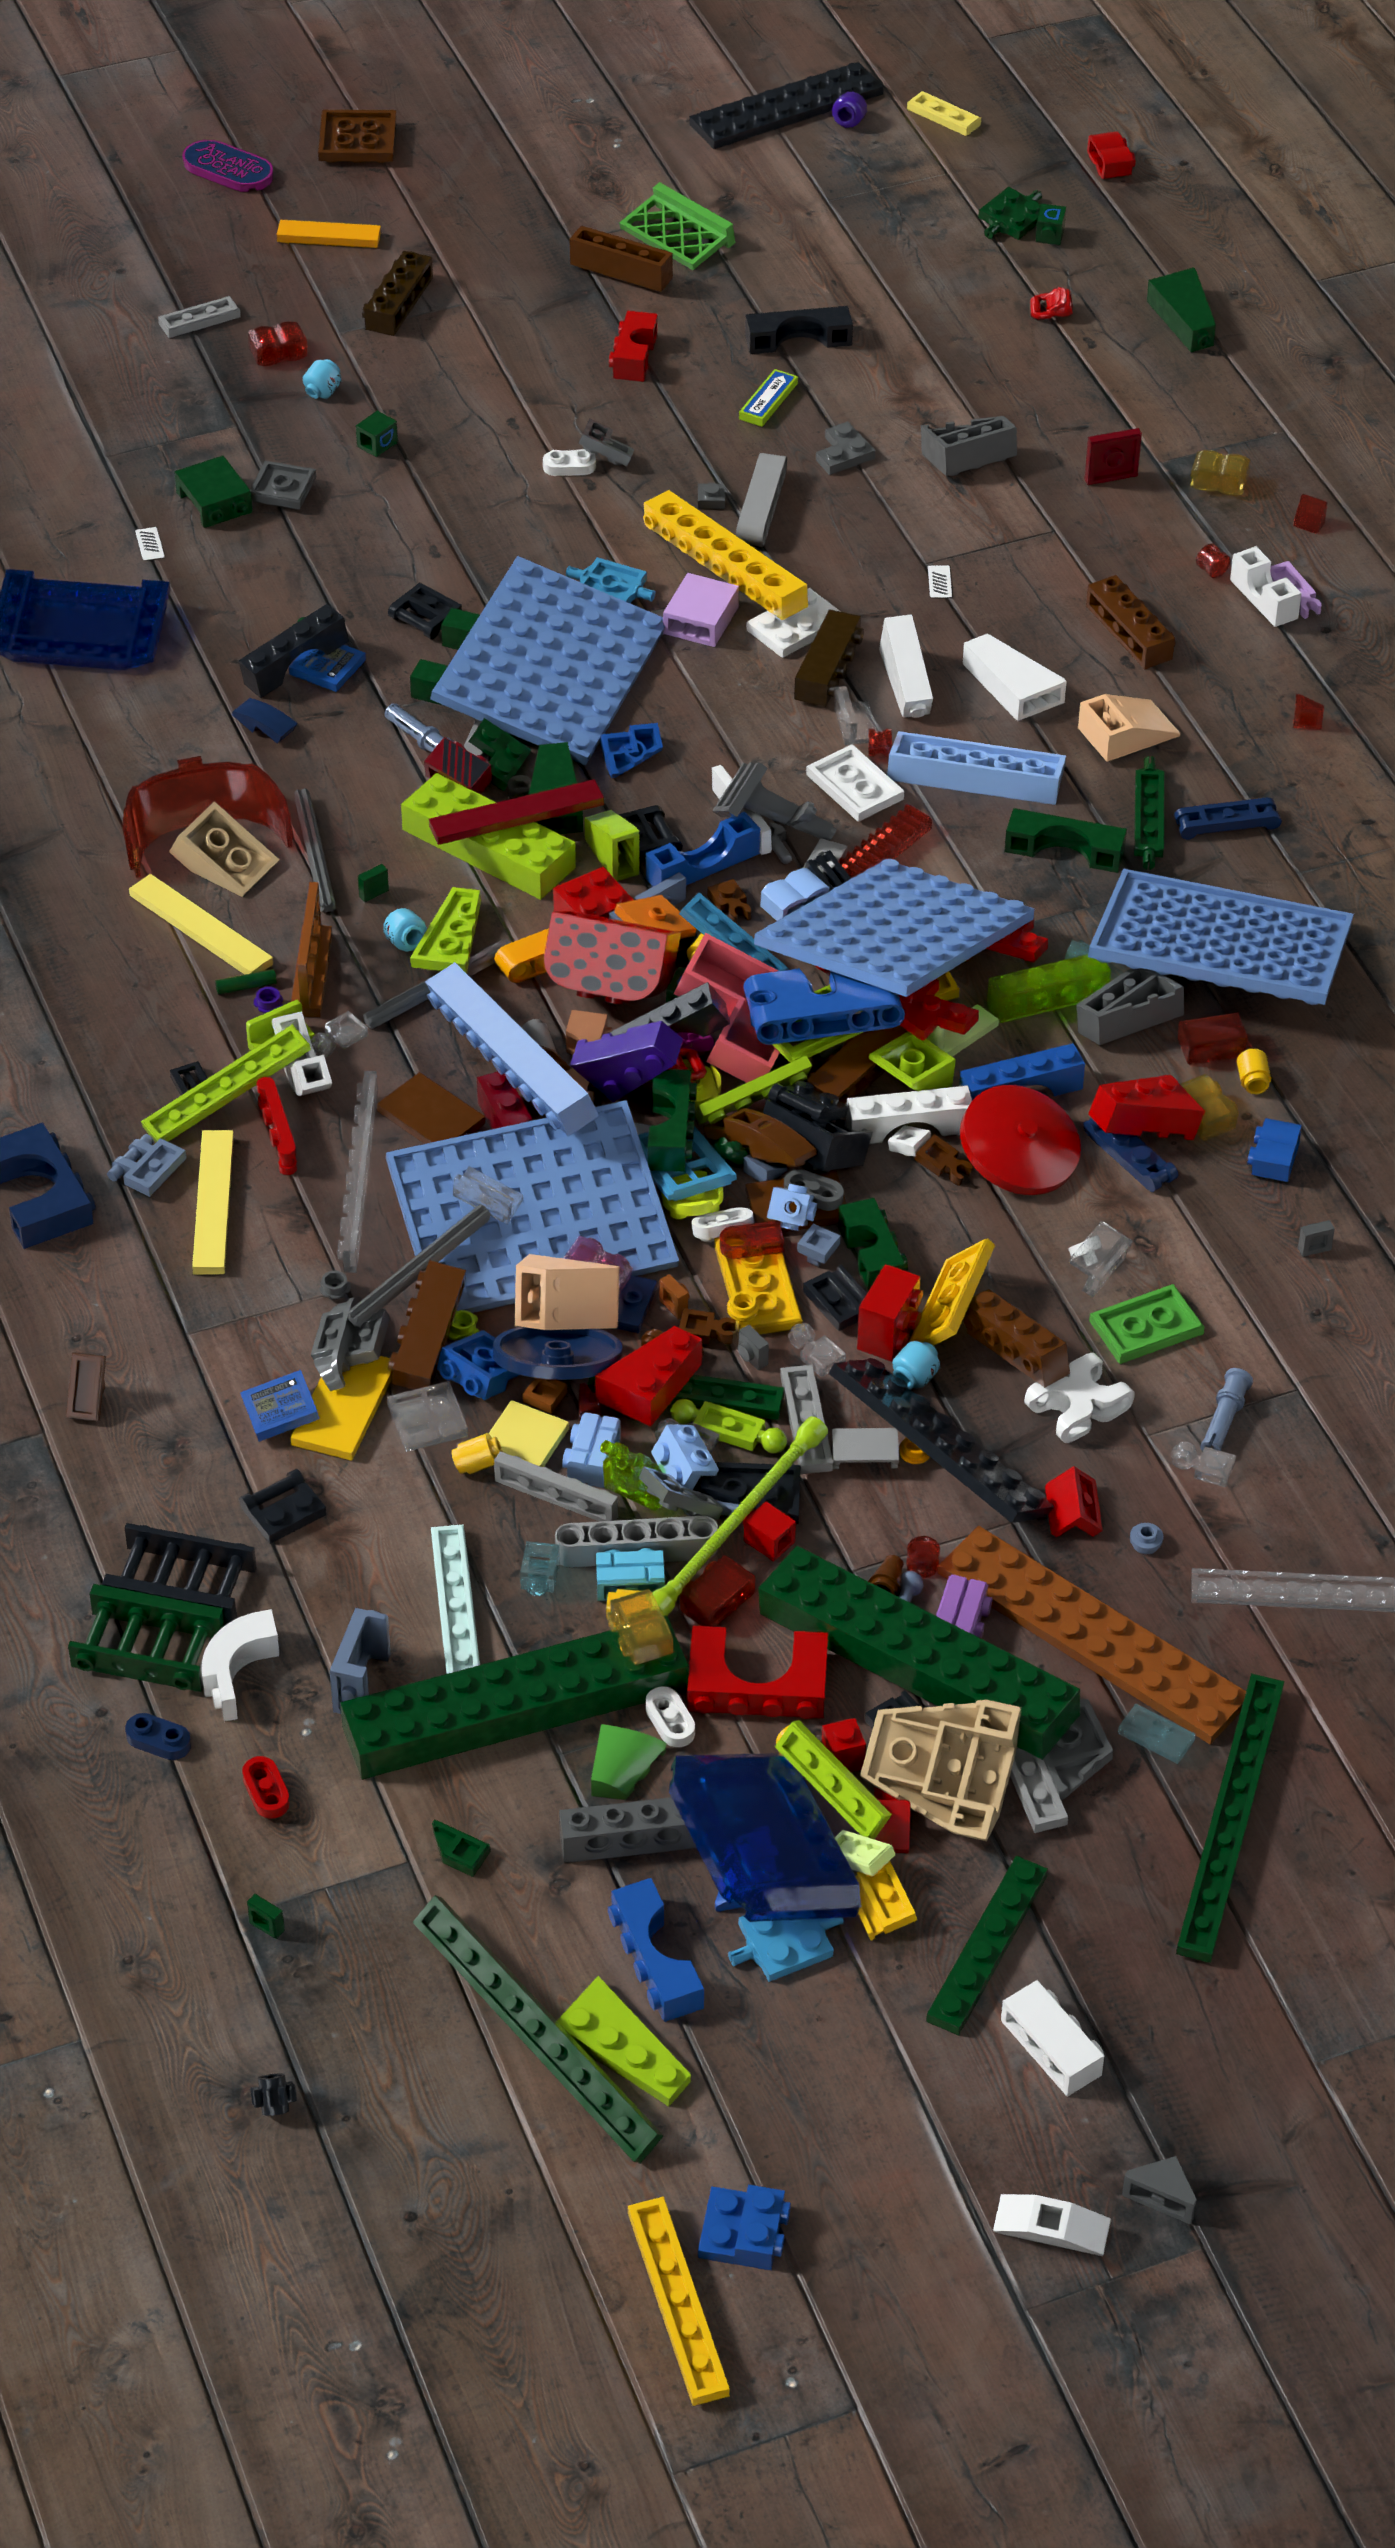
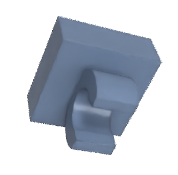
M813 1224L797 1243V1252L807 1256L808 1263L819 1267L821 1263L825 1264L838 1248L841 1236Z

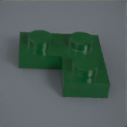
M485 718L468 741L492 757L489 761L492 772L491 783L505 791L531 752L530 748Z

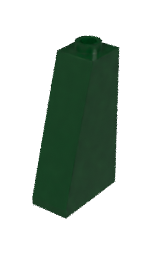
M1193 267L1148 280L1147 302L1190 352L1214 346L1216 324L1196 269Z
M568 742L539 745L529 795L576 784ZM583 810L536 821V823L558 834L583 832Z

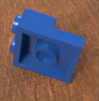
M484 1330L442 1347L437 1370L440 1371L444 1379L461 1384L466 1393L484 1400L504 1392L508 1380L520 1375L502 1368L494 1361L493 1342L495 1337Z
M748 2184L747 2192L711 2186L698 2248V2258L772 2271L774 2256L781 2257L783 2251L784 2234H779L781 2224H788L791 2202L785 2201V2190Z

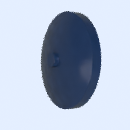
M516 1327L501 1333L495 1338L493 1342V1358L499 1366L516 1374L540 1379L571 1380L594 1377L621 1360L623 1347L621 1341L616 1336L600 1329L541 1330Z

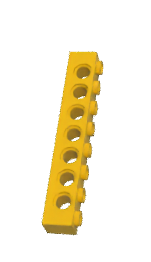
M670 490L644 502L643 519L649 529L695 559L699 564L708 568L718 577H721L730 584L739 586V591L767 609L768 612L784 620L808 607L806 583Z

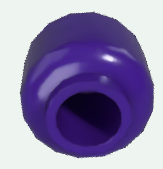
M856 92L842 94L832 108V116L835 122L845 128H852L858 125L867 113L865 99Z

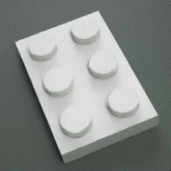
M808 588L807 608L784 620L766 611L747 621V631L780 657L784 658L813 642L829 609L839 610L811 588Z
M853 744L807 766L806 775L858 822L904 800V790Z

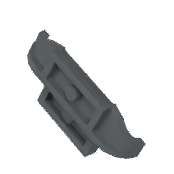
M359 1296L350 1298L347 1302L337 1304L330 1312L322 1314L311 1357L314 1360L317 1371L330 1391L345 1387L346 1383L342 1372L349 1371L350 1366L362 1363L367 1364L379 1359L390 1321V1316L385 1308L379 1310L359 1327H355L347 1318L348 1311L363 1300Z

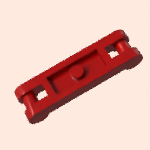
M262 1077L257 1081V1092L260 1094L258 1096V1107L263 1112L265 1125H271L272 1129H269L272 1147H277L278 1157L280 1158L278 1161L279 1171L283 1175H292L297 1171L295 1142L275 1081L270 1077Z

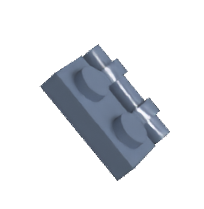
M144 1134L140 1139H135L129 1145V1151L124 1156L116 1158L112 1163V1168L107 1172V1176L112 1181H116L120 1176H124V1184L150 1197L186 1160V1150L161 1138L152 1145L154 1143L153 1138L149 1134Z

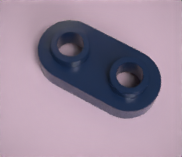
M147 1713L136 1714L126 1722V1739L134 1748L168 1760L181 1759L191 1749L190 1733L184 1726Z

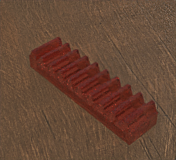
M906 804L904 811L898 810L896 817L892 815L889 823L885 821L882 829L878 827L875 835L870 833L867 841L863 839L860 847L856 845L853 853L848 851L846 858L841 857L839 863L850 878H854L885 859L895 860L932 829V819L929 815Z

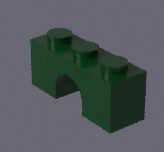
M875 1198L839 1205L838 1228L847 1248L868 1247L860 1249L858 1255V1273L867 1293L885 1264L908 1271L907 1258L904 1253L899 1252L896 1234L894 1231L889 1230L886 1212L884 1209H879Z

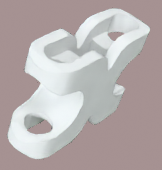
M1095 1353L1085 1354L1069 1364V1377H1064L1045 1388L1035 1382L1026 1392L1024 1403L1033 1412L1041 1413L1050 1409L1063 1412L1057 1421L1056 1435L1064 1443L1073 1442L1088 1434L1092 1425L1090 1418L1100 1422H1109L1126 1412L1133 1403L1135 1392L1126 1383L1119 1382L1110 1386L1096 1383L1102 1374L1103 1361Z

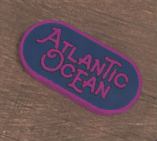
M197 141L188 145L182 153L184 167L187 171L236 191L249 192V188H256V191L267 187L273 180V166L268 160L220 141Z

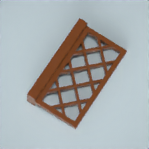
M309 882L291 1002L299 1000L302 1004L303 1017H321L332 941V926H323L321 924L319 882Z

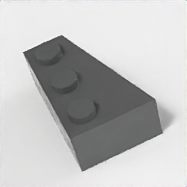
M1005 416L971 419V424L955 426L954 422H946V427L930 429L929 424L921 425L922 454L945 476H955L966 470L979 469L983 465L1002 462L1007 458L1017 456V427Z
M1130 968L1077 1004L1078 1033L1098 1045H1102L1183 1016L1184 987L1164 975L1156 973L1154 970Z

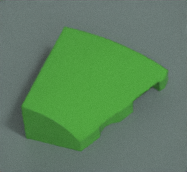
M601 1724L591 1778V1796L626 1800L634 1791L635 1784L639 1780L644 1779L650 1772V1765L659 1755L663 1756L666 1753L667 1743L638 1731Z

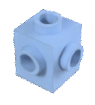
M789 1184L788 1189L773 1187L767 1218L781 1221L780 1227L798 1231L799 1226H807L808 1221H813L815 1218L817 1203L813 1202L814 1195L806 1193L807 1187ZM792 1202H794L797 1206L795 1212H793L790 1208Z

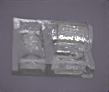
M449 1381L387 1396L388 1408L406 1452L468 1437L467 1424Z

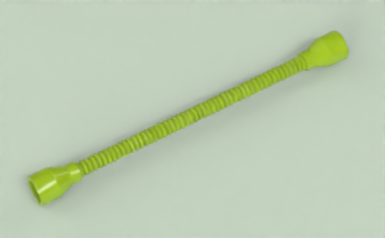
M810 1416L802 1423L788 1451L708 1539L681 1572L664 1587L653 1591L644 1601L643 1609L650 1618L668 1616L673 1611L677 1597L682 1593L685 1585L709 1560L728 1536L747 1517L799 1456H803L807 1450L818 1446L828 1434L827 1426L817 1417Z

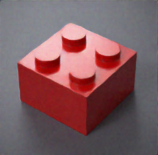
M604 866L553 887L554 911L570 910L609 918V913L615 911L617 904L634 900Z
M887 1264L884 1265L859 1306L857 1350L892 1362L898 1351H901L907 1345L910 1331L916 1329L922 1317V1312L918 1311L923 1297V1291L920 1290V1276Z

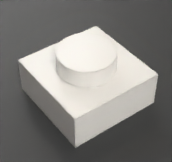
M904 1125L888 1140L889 1151L901 1153L905 1156H915L917 1151L931 1138V1133L929 1130Z

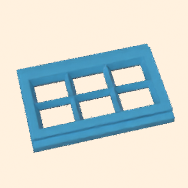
M695 1126L694 1139L688 1140L693 1141V1152L701 1159L686 1163L685 1172L650 1171L654 1184L668 1200L673 1199L674 1201L730 1185L731 1181L737 1180L736 1173ZM649 1131L638 1135L647 1164L648 1149L646 1147H648ZM708 1167L713 1174L698 1178L693 1171ZM687 1173L692 1181L677 1185L672 1178Z

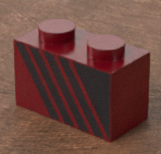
M445 737L424 760L425 776L429 779L438 773L478 794H481L492 781L491 764L483 756L472 754L461 743L452 742Z

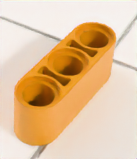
M549 928L506 944L496 952L494 960L509 981L518 983L547 972L544 954Z

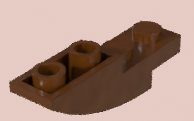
M743 1108L730 1116L726 1115L725 1118L716 1123H709L704 1126L706 1138L718 1140L721 1137H725L728 1142H740L743 1147L750 1148L752 1158L765 1160L766 1163L778 1162L787 1164L788 1167H799L805 1164V1160L817 1155L816 1148L795 1130L783 1122L755 1110Z

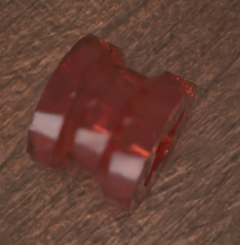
M1215 544L1205 545L1196 557V565L1203 570L1206 569L1207 574L1212 578L1222 576L1229 568L1231 561L1230 557L1226 553L1220 552L1219 547Z
M869 728L868 757H875L877 754L889 757L892 748V729L885 728L883 731H876L874 728Z
M918 1536L908 1543L907 1571H914L922 1578H929L937 1573L940 1546L935 1539L927 1536Z

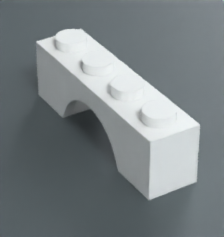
M968 1086L847 1098L849 1108L846 1115V1126L854 1131H862L864 1128L872 1131L870 1144L882 1143L890 1131L900 1125L912 1122L928 1123L936 1127L942 1136L960 1134L961 1121L965 1111L972 1102Z

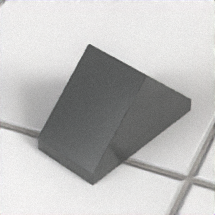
M1176 2156L1127 2170L1124 2177L1123 2197L1191 2225L1194 2219L1197 2199Z

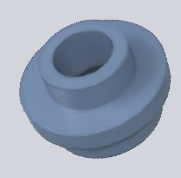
M1140 1523L1132 1528L1130 1542L1137 1552L1152 1554L1162 1545L1163 1532L1154 1524Z

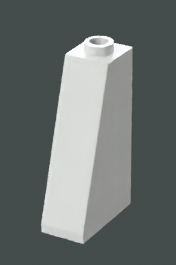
M911 614L887 617L884 619L879 650L902 717L918 718L930 714L933 696L913 616Z
M989 634L964 642L963 665L1017 721L1065 703L1066 680Z

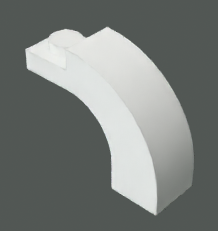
M302 1011L273 1018L272 1025L275 1035L293 1024L310 1044V1051L284 1067L294 1092L298 1096L329 1089L332 1085V1080L324 1054L316 1056Z
M272 1609L250 1613L231 1621L214 1635L205 1649L202 1659L205 1697H213L215 1709H222L224 1722L238 1719L236 1698L232 1685L236 1673L243 1666L253 1661L279 1656L278 1635Z

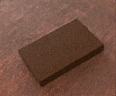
M420 1072L376 1104L377 1112L424 1144L473 1134L485 1124L484 1115Z
M836 1170L828 1173H815L840 1183ZM784 1178L745 1184V1192L750 1209L753 1212L757 1231L776 1229V1233L795 1231L780 1227L781 1221L767 1218L773 1187L784 1188ZM844 1194L842 1205L847 1204ZM792 1202L790 1208L793 1212H795L797 1206L794 1202ZM817 1208L814 1220H809L807 1226H799L798 1230L808 1229L813 1224L820 1227L838 1224L839 1208L830 1211Z

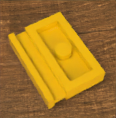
M890 1861L874 1876L857 1872V1875L849 1879L847 1877L842 1878L870 1941L874 1940L875 1936L884 1932L887 1934L917 1921L916 1913Z

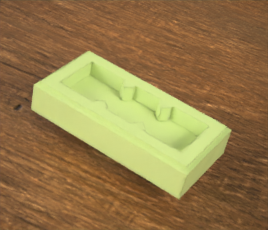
M842 1830L821 1850L825 1861L870 1876H874L896 1855L892 1845L846 1830Z

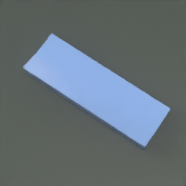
M898 731L889 753L887 776L895 782L1056 805L1065 768L1066 755Z

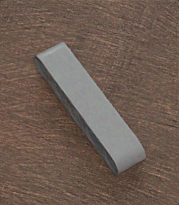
M759 454L736 529V536L751 546L764 547L785 479L787 456Z
M708 1516L568 1523L558 1527L555 1532V1557L557 1562L564 1567L596 1566V1553L605 1552L609 1549L628 1552L638 1551L642 1548H651L654 1551L663 1550L664 1562L690 1561L717 1531L718 1525L713 1518Z

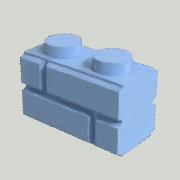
M585 1412L582 1414L580 1423L573 1424L570 1436V1443H573L572 1449H565L562 1467L567 1468V1477L578 1479L582 1483H588V1485L604 1488L606 1486L621 1438V1421L618 1418L600 1417L598 1414Z

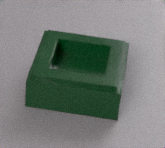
M383 864L358 875L359 897L364 902L389 891L388 869Z
M254 1894L247 1901L249 1923L277 1939L285 1931L283 1910L257 1894Z

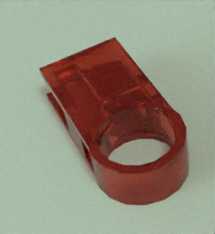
M779 1221L730 1226L720 1233V1252L730 1259L784 1253L783 1244L785 1242ZM730 1239H740L745 1243L740 1246H730L725 1242Z

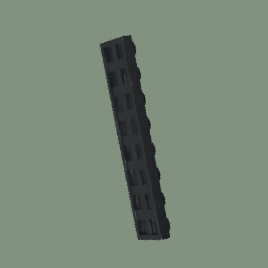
M859 62L850 63L837 69L828 70L822 74L810 76L794 83H788L772 90H766L760 94L744 97L729 104L701 111L698 114L689 116V125L713 149H717L830 112L837 99L847 92H856L865 100L883 95L884 86Z
M874 1358L833 1364L829 1375L1009 1522L1016 1523L1049 1517V1513L1054 1506L1045 1499L1044 1493L1027 1485L1021 1480L1022 1476L1018 1472L1006 1468L998 1461L997 1455L991 1451L984 1450L976 1443V1439L972 1435L961 1431L953 1425L950 1417L938 1413L930 1406V1402L925 1397L915 1394L907 1387L908 1385L904 1380L893 1376L885 1370V1365Z

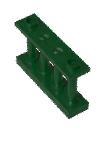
M93 1584L89 1595L92 1615H96L85 1644L74 1641L69 1642L68 1650L71 1667L82 1671H95L172 1686L180 1690L202 1691L201 1666L196 1664L206 1638H213L225 1626L223 1608ZM109 1619L128 1622L117 1650L99 1646ZM142 1625L161 1628L150 1656L131 1653ZM175 1631L193 1634L183 1662L164 1659Z

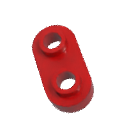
M256 1756L249 1759L242 1768L243 1782L257 1813L262 1817L270 1819L284 1815L290 1806L289 1792L275 1762L265 1756Z

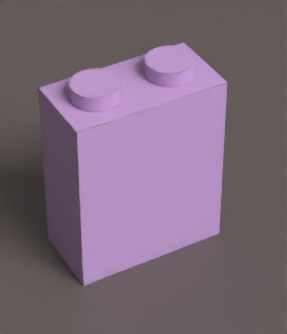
M687 573L663 612V625L665 626L663 634L715 647L739 607V586Z

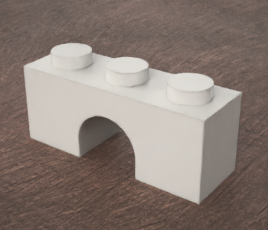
M1255 546L1233 554L1231 582L1272 625L1277 627L1298 619L1301 592L1287 577L1273 582L1270 573L1271 561L1259 548Z

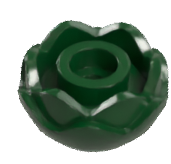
M725 1137L714 1141L713 1148L729 1166L740 1167L744 1165V1157L750 1153L749 1148L744 1149L742 1144L737 1141L728 1142Z

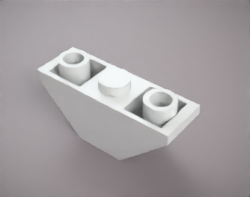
M1001 2194L993 2232L1103 2256L1111 2218L1071 2202L1039 2195Z

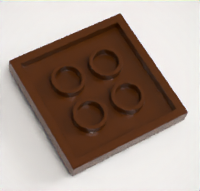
M322 110L318 149L319 161H352L355 163L362 161L393 162L397 119L396 110Z

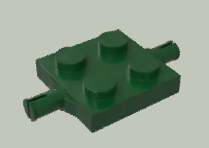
M1008 186L979 209L978 218L990 225L989 228L984 230L985 237L991 239L1001 232L1017 240L1021 239L1037 226L1041 204L1037 201L1042 199V193L1034 190L1029 196H1025Z

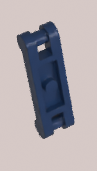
M1272 798L1183 807L1174 814L1176 823L1180 826L1181 837L1186 840L1194 838L1197 834L1265 826L1267 829L1273 830L1282 823Z
M1092 1118L1083 1123L1086 1134L1150 1192L1161 1188L1162 1183L1165 1181L1170 1183L1178 1178L1179 1174L1175 1165L1171 1162L1166 1163L1136 1135L1105 1133Z

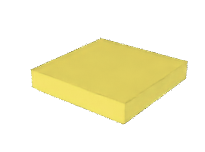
M511 1400L489 1434L492 1438H498L504 1453L518 1456L527 1462L544 1467L568 1432L569 1422Z

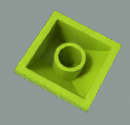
M910 1032L901 1035L869 1054L870 1060L915 1091L949 1088L953 1085L956 1059L927 1039L924 1041L920 1040Z

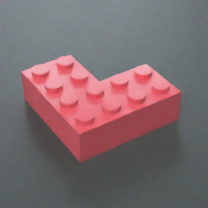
M705 933L674 994L680 997L708 982L725 1001L730 1024L723 1028L706 1062L748 1083L769 1073L780 1052L773 1045H766L758 1040L755 1028L751 1025L750 1010L743 989L744 982L752 975L777 972L778 970Z

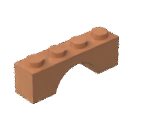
M572 1010L566 1029V1052L573 1055L579 1040L595 1041L602 1039L603 1034L612 1032V1027H608L607 1014ZM573 1068L567 1070L566 1072L589 1094L594 1104V1086Z

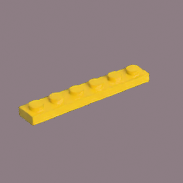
M664 2197L629 2205L628 2216L692 2406L729 2397L730 2389Z

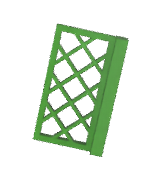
M660 182L653 187L654 195L619 222L620 229L652 247L672 252L674 260L691 270L697 268L723 245L730 248L735 243L733 223ZM654 205H656L657 208L662 210L657 212H648V210L652 208ZM675 217L680 220L679 222L666 223V218ZM662 219V223L648 225V220ZM635 221H644L645 223L642 226H632L631 224ZM694 228L698 232L684 233V229ZM680 229L681 234L666 235L667 230ZM663 231V236L652 237L648 235V232ZM711 238L715 240L713 243L702 244V239ZM699 240V244L684 246V241ZM681 241V246L669 247L666 244ZM699 252L694 259L685 256V253Z

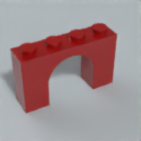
M692 1626L687 1710L704 1714L729 1713L734 1715L748 1714L766 1715L768 1717L785 1716L803 1719H824L828 1633L794 1631L793 1658L788 1671L780 1678L771 1682L751 1683L736 1677L725 1663L726 1627Z

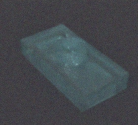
M1138 1704L1133 1706L1118 1728V1734L1176 1764L1180 1762L1194 1743L1196 1735Z

